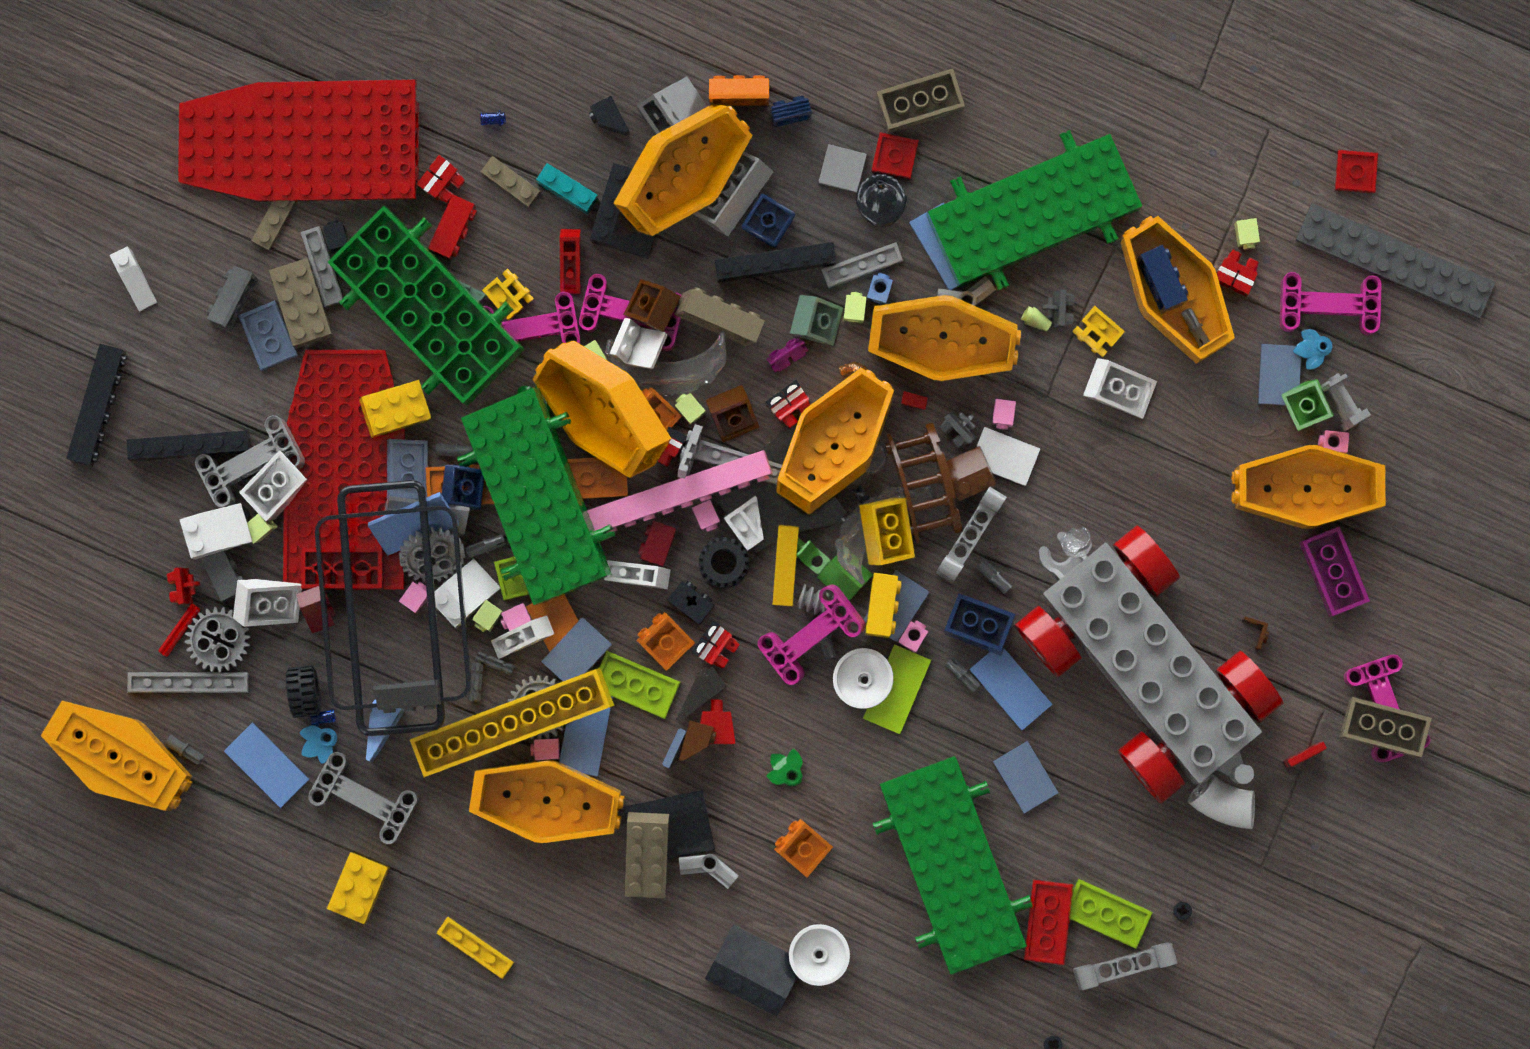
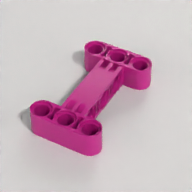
M1290 272L1281 281L1280 327L1285 332L1294 331L1300 324V314L1360 316V331L1364 335H1372L1380 328L1381 281L1377 276H1368L1361 283L1360 294L1301 291V277L1295 272ZM1287 278H1293L1296 281V286L1289 287L1286 283ZM1367 281L1375 283V290L1367 288ZM1286 298H1293L1295 306L1289 307L1286 304ZM1366 301H1372L1375 304V309H1367ZM1291 317L1295 322L1294 326H1287L1285 318ZM1368 320L1374 323V330H1368L1365 327V322Z
M601 274L592 275L588 282L579 318L580 327L586 333L596 330L600 316L621 322L624 321V318L631 319L623 315L630 301L605 295L607 282ZM597 279L603 281V286L600 289H595L592 286L593 282ZM590 299H597L599 301L596 308L588 306ZM676 308L671 316L675 318L676 324L673 327L666 326L664 330L672 342L669 346H663L662 351H670L675 346L681 318L674 315ZM586 318L594 320V324L589 328L583 325V321ZM631 319L632 321H634V322H635L637 325H639V326L646 327V328H650V327H648V326H646V325H643V324H641V323H639V322H637V321Z
M560 292L556 296L555 305L557 312L501 322L502 326L517 342L561 334L563 343L566 344L567 338L574 336L577 338V343L581 344L574 301L567 292ZM563 297L570 299V303L566 307L559 305V301ZM484 306L488 312L494 313L490 307ZM565 317L573 318V324L570 326L563 325L562 321Z
M828 585L820 591L819 599L827 610L785 643L773 632H769L759 638L758 647L786 684L794 685L803 679L804 669L797 659L839 626L849 637H856L865 630V621L838 586ZM827 590H831L833 592V600L829 599L826 596ZM839 606H843L846 609L845 616L839 613ZM851 622H855L858 625V632L851 629ZM766 638H770L772 640V647H768L766 645ZM778 654H782L784 656V663H780L778 661ZM790 670H794L797 673V679L791 678Z
M1393 654L1351 668L1345 672L1344 681L1352 687L1366 683L1373 703L1399 709L1387 675L1398 672L1402 668V659L1398 655ZM1390 658L1397 662L1394 670L1388 667L1387 663ZM1371 665H1375L1378 669L1376 676L1370 675L1368 671ZM1351 672L1358 673V682L1354 683L1350 680ZM1429 734L1427 735L1424 748H1426L1430 744ZM1374 747L1371 752L1372 758L1376 762H1387L1404 756L1403 754L1386 750V757L1380 759L1377 755L1379 748Z

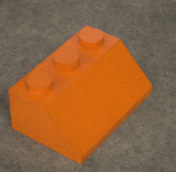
M736 75L733 76V79H725V76H713V79H709V105L714 103L718 105L723 104L724 106H769V78H765L763 75H755L753 78Z

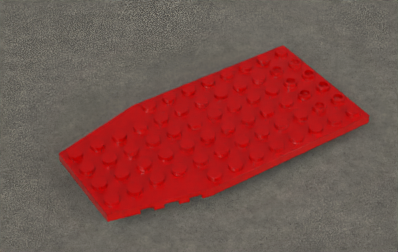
M417 81L257 82L179 103L178 182L257 202L416 199V182L419 181V103L416 101Z
M305 350L287 425L304 456L305 464L299 471L307 481L290 504L284 508L283 582L299 583L302 590H309L319 586L315 527L318 521L326 516L338 515L337 498L340 490L344 487L387 482V440H405V428L371 438L359 401L363 396L395 387L386 350ZM287 438L284 439V448L289 442ZM295 455L290 459L293 465L297 463V456ZM387 490L348 494L345 498L346 514L385 511ZM384 515L347 518L353 590H404V571L399 559V552L401 551L387 556L368 527V522ZM339 519L326 521L321 527L325 590H345Z

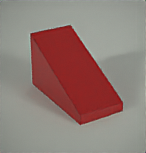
M904 391L901 405L925 410L928 397Z

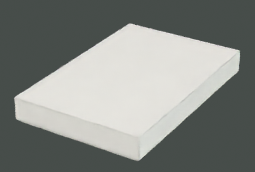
M984 427L977 447H981L992 473L1026 486L1040 448Z

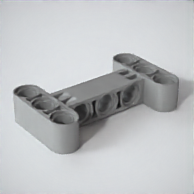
M269 416L264 426L270 438L220 466L214 457L207 454H201L196 458V469L215 505L221 508L234 505L235 495L230 486L261 470L278 451H281L289 461L291 457L296 455L298 460L294 466L298 470L303 468L305 464L304 456L284 419L278 416ZM275 421H279L280 424L277 430L272 429V424ZM287 438L289 441L288 445L282 448L281 442ZM209 459L210 465L204 469L203 462ZM217 476L219 483L213 487L212 479ZM227 494L228 500L222 504L220 501L221 497Z
M991 487L988 488L978 504V508L949 554L944 558L936 574L951 583L955 581L964 566L963 564L993 516L997 514L1007 498L1006 496ZM984 513L987 516V521L979 523L976 520V515ZM966 531H975L976 539L968 540L965 536ZM957 547L965 549L966 555L960 558L955 555Z
M340 752L332 753L309 792L310 803L315 806H323L333 793L385 821L379 834L381 841L385 844L397 842L418 804V795L414 791L406 790L400 794L396 803L342 775L347 767L348 758ZM338 755L343 759V764L340 767H336L333 764L334 757ZM327 773L333 776V782L329 785H326L323 781V777ZM317 791H321L324 795L320 803H317L313 797ZM406 794H411L414 797V802L411 805L404 803L403 799ZM398 811L404 814V820L401 823H397L394 820V814ZM388 829H391L395 834L391 841H387L384 837V833Z
M1166 942L1152 946L1148 950L1102 963L1074 968L1073 972L1078 989L1085 990L1099 986V983L1156 967L1171 966L1178 962L1172 943ZM1142 955H1147L1150 959L1147 966H1142L1139 963ZM1124 960L1130 963V969L1126 972L1120 969V963ZM1103 966H1108L1111 970L1108 977H1102L1100 974Z

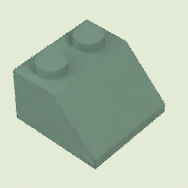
M800 295L790 334L834 346L843 307L815 296Z

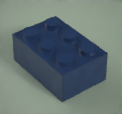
M1163 245L1141 254L1136 260L1161 315L1182 306L1188 300L1187 296H1189L1185 285L1181 286L1178 279L1180 278L1176 266L1173 267L1170 262L1172 257L1167 248L1164 249Z
M958 594L944 632L946 636L1002 656L1016 616L1014 613Z

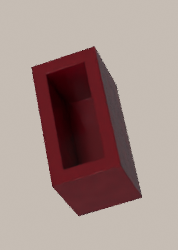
M653 521L652 525L648 524L645 536H648L646 543H641L638 552L641 555L640 559L664 568L676 528Z
M319 586L296 594L299 607L312 634L323 630ZM326 594L328 626L331 627L335 625L333 617L336 614L333 606H328L330 602Z

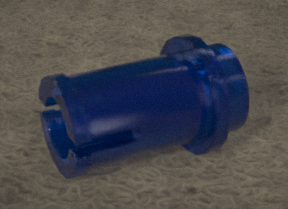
M498 110V112L481 113V125L499 124V126H502V124H506L505 112Z
M334 709L320 712L316 716H310L311 724L316 725V727L318 724L336 722Z

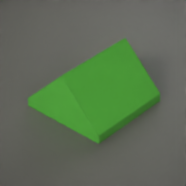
M1318 379L1306 381L1281 394L1298 431L1334 416Z
M843 548L817 578L826 586H838L850 601L873 574Z

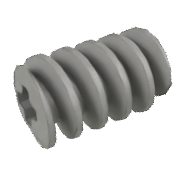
M804 584L798 601L799 609L801 610L806 605V612L809 613L814 608V615H817L820 611L821 614L827 609L819 599L821 590L814 594V587L806 591V584Z

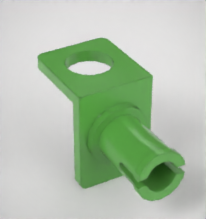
M798 538V553L796 556L813 572L819 575L831 560L817 549L810 540L805 543ZM816 556H820L823 559V563L819 567L812 565V560Z

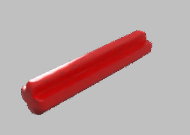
M195 604L189 606L159 648V653L166 657L169 656L188 629V625H191L193 622L192 619L196 618L200 612L198 606Z

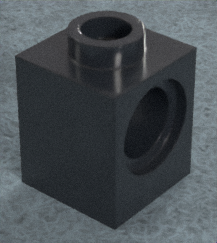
M338 220L327 223V226L323 227L328 249L331 253L339 251L348 242L346 230L342 222H338Z

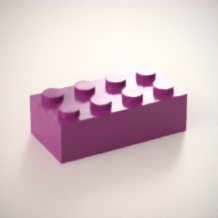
M1340 526L1299 543L1329 617L1370 602Z

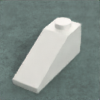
M127 246L111 254L110 257L139 312L156 304L157 301L132 250Z
M607 560L612 575L604 578L606 581L668 589L670 569Z
M544 616L531 620L491 640L498 659L546 639L555 633L548 617Z

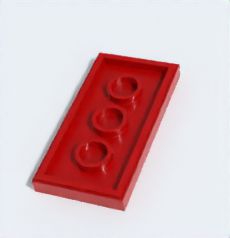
M1033 880L1031 894L1033 907L1029 911L1027 947H1025L1024 960L1065 965L1074 884Z

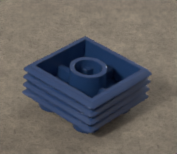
M798 96L793 98V102L785 103V100L774 102L770 110L773 126L776 128L809 120L812 117L810 99Z
M762 193L742 224V229L769 246L776 248L795 218V212ZM772 217L773 224L765 225L764 218Z
M445 465L442 496L447 504L470 507V510H480L484 486L482 471L458 465Z

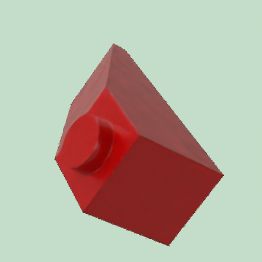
M561 229L559 237L560 292L580 294L581 229Z

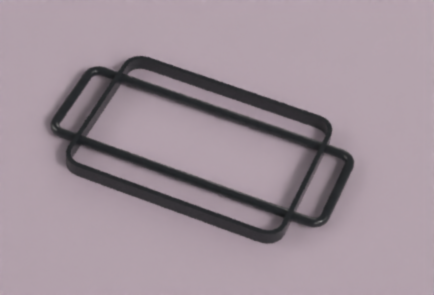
M415 480L346 486L338 494V515L323 517L315 527L330 701L341 710L355 709L357 727L366 736L438 730L445 721L444 702L463 699L468 695L472 683L456 514L444 506L427 507L425 488L420 482ZM414 488L418 492L419 508L346 514L345 498L351 493ZM436 510L446 511L452 519L464 651L466 688L461 695L444 697L429 534L428 511ZM420 512L434 680L439 679L441 704L436 705L437 719L433 723L368 728L364 723L363 709L376 708L377 703L363 704L347 518ZM339 519L355 701V705L349 706L338 703L334 695L321 544V527L326 521Z

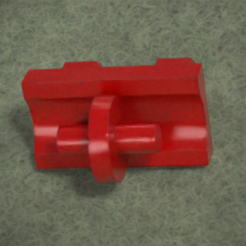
M174 568L173 572L167 573L168 583L176 584L177 590L170 592V602L193 604L192 595L196 594L195 587L201 586L200 581L194 582V576L189 573V568Z

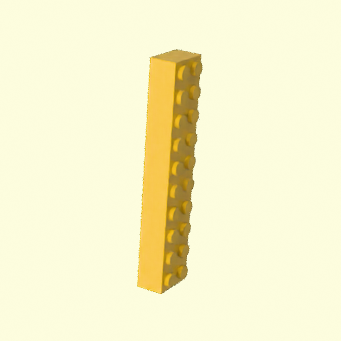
M598 668L444 726L438 730L410 739L423 777H427L614 706L602 671Z

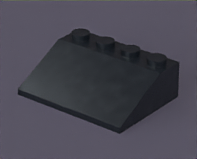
M613 163L590 241L648 259L655 235L650 236L638 232L613 204L633 168ZM648 192L646 198L651 199L652 193Z
M703 790L623 807L626 823L628 812L669 814L667 860L715 850Z
M733 924L705 979L777 1017L797 975L790 965L789 953Z

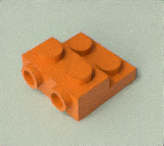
M650 387L649 389L645 388L642 390L643 395L666 431L682 417L655 389Z
M664 612L663 614H657L653 618V624L648 629L645 627L638 633L639 638L636 641L667 671L695 642Z
M799 819L798 822L793 821L790 824L789 832L785 837L781 836L776 841L775 846L777 847L774 850L804 876L808 877L833 846L804 821Z

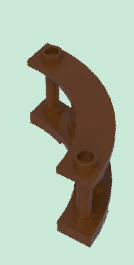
M933 423L925 424L926 433H923V436L894 443L891 434H887L888 443H885L886 452L892 456L904 498H906L911 535L914 537L916 544L920 543V532L942 526H952L955 534L963 532L959 509H956L954 498L956 496L944 452L940 450L938 444L940 440ZM924 443L926 445L930 444L932 451L929 454L900 461L897 450ZM930 461L936 462L938 468L936 475L906 482L903 468ZM935 483L942 484L944 491L942 497L912 505L909 490ZM941 505L947 506L949 514L945 518L917 525L914 512Z

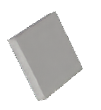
M828 144L818 183L857 193L867 154Z

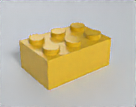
M419 380L366 395L359 399L371 438L431 419Z
M889 498L859 505L869 565H884L915 557L906 498Z
M880 573L873 574L865 635L889 638L891 634L895 633L896 621L892 620L893 614H897L899 601H895L896 594H899L901 589V581H898V576Z
M350 852L327 909L362 924H367L390 867Z

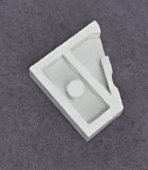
M756 496L724 518L747 551L764 540Z

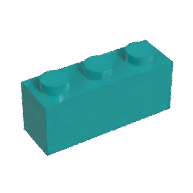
M546 163L536 179L537 184L587 215L598 200L596 193Z

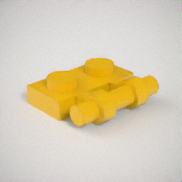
M506 269L502 273L506 278L503 283L496 277L482 291L498 309L505 301L514 309L506 317L509 321L523 309V306L519 303L521 299H524L529 304L534 298L530 295V290L527 287L524 288L518 281L517 275L515 273L512 274L509 269ZM511 285L518 292L515 296L507 289Z
M1096 306L1081 321L1087 326L1084 331L1078 326L1072 331L1078 336L1077 339L1079 341H1084L1092 348L1091 351L1093 353H1098L1102 358L1107 353L1102 345L1106 342L1112 347L1125 332ZM1091 331L1100 337L1098 342L1088 335Z

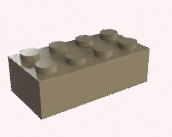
M953 68L877 91L876 94L888 134L964 111L965 108Z
M306 258L269 270L293 347L297 349L334 337L310 261Z
M696 287L682 293L674 313L675 316L744 346L757 342L765 321L760 319V315L751 311L749 313L744 312L741 306L732 303L731 305L726 304L724 299L714 295L710 297L706 295V291Z
M1352 697L1348 702L1340 738L1414 758H1421L1432 718Z
M628 812L625 897H666L669 814Z

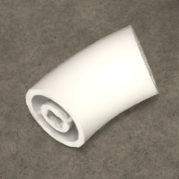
M1212 774L1198 784L1190 794L1188 803L1207 817L1230 826L1253 829L1255 816L1254 791L1233 787Z

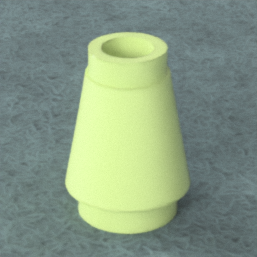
M1028 306L1021 317L1024 324L1044 330L1045 332L1048 331L1052 324V321L1035 307Z

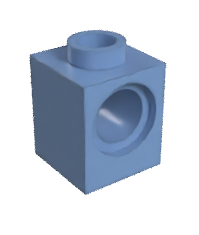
M878 273V276L873 275L867 295L868 301L881 305L886 304L893 280L889 279L890 276ZM881 283L886 287V290L883 293H878L875 291V285Z

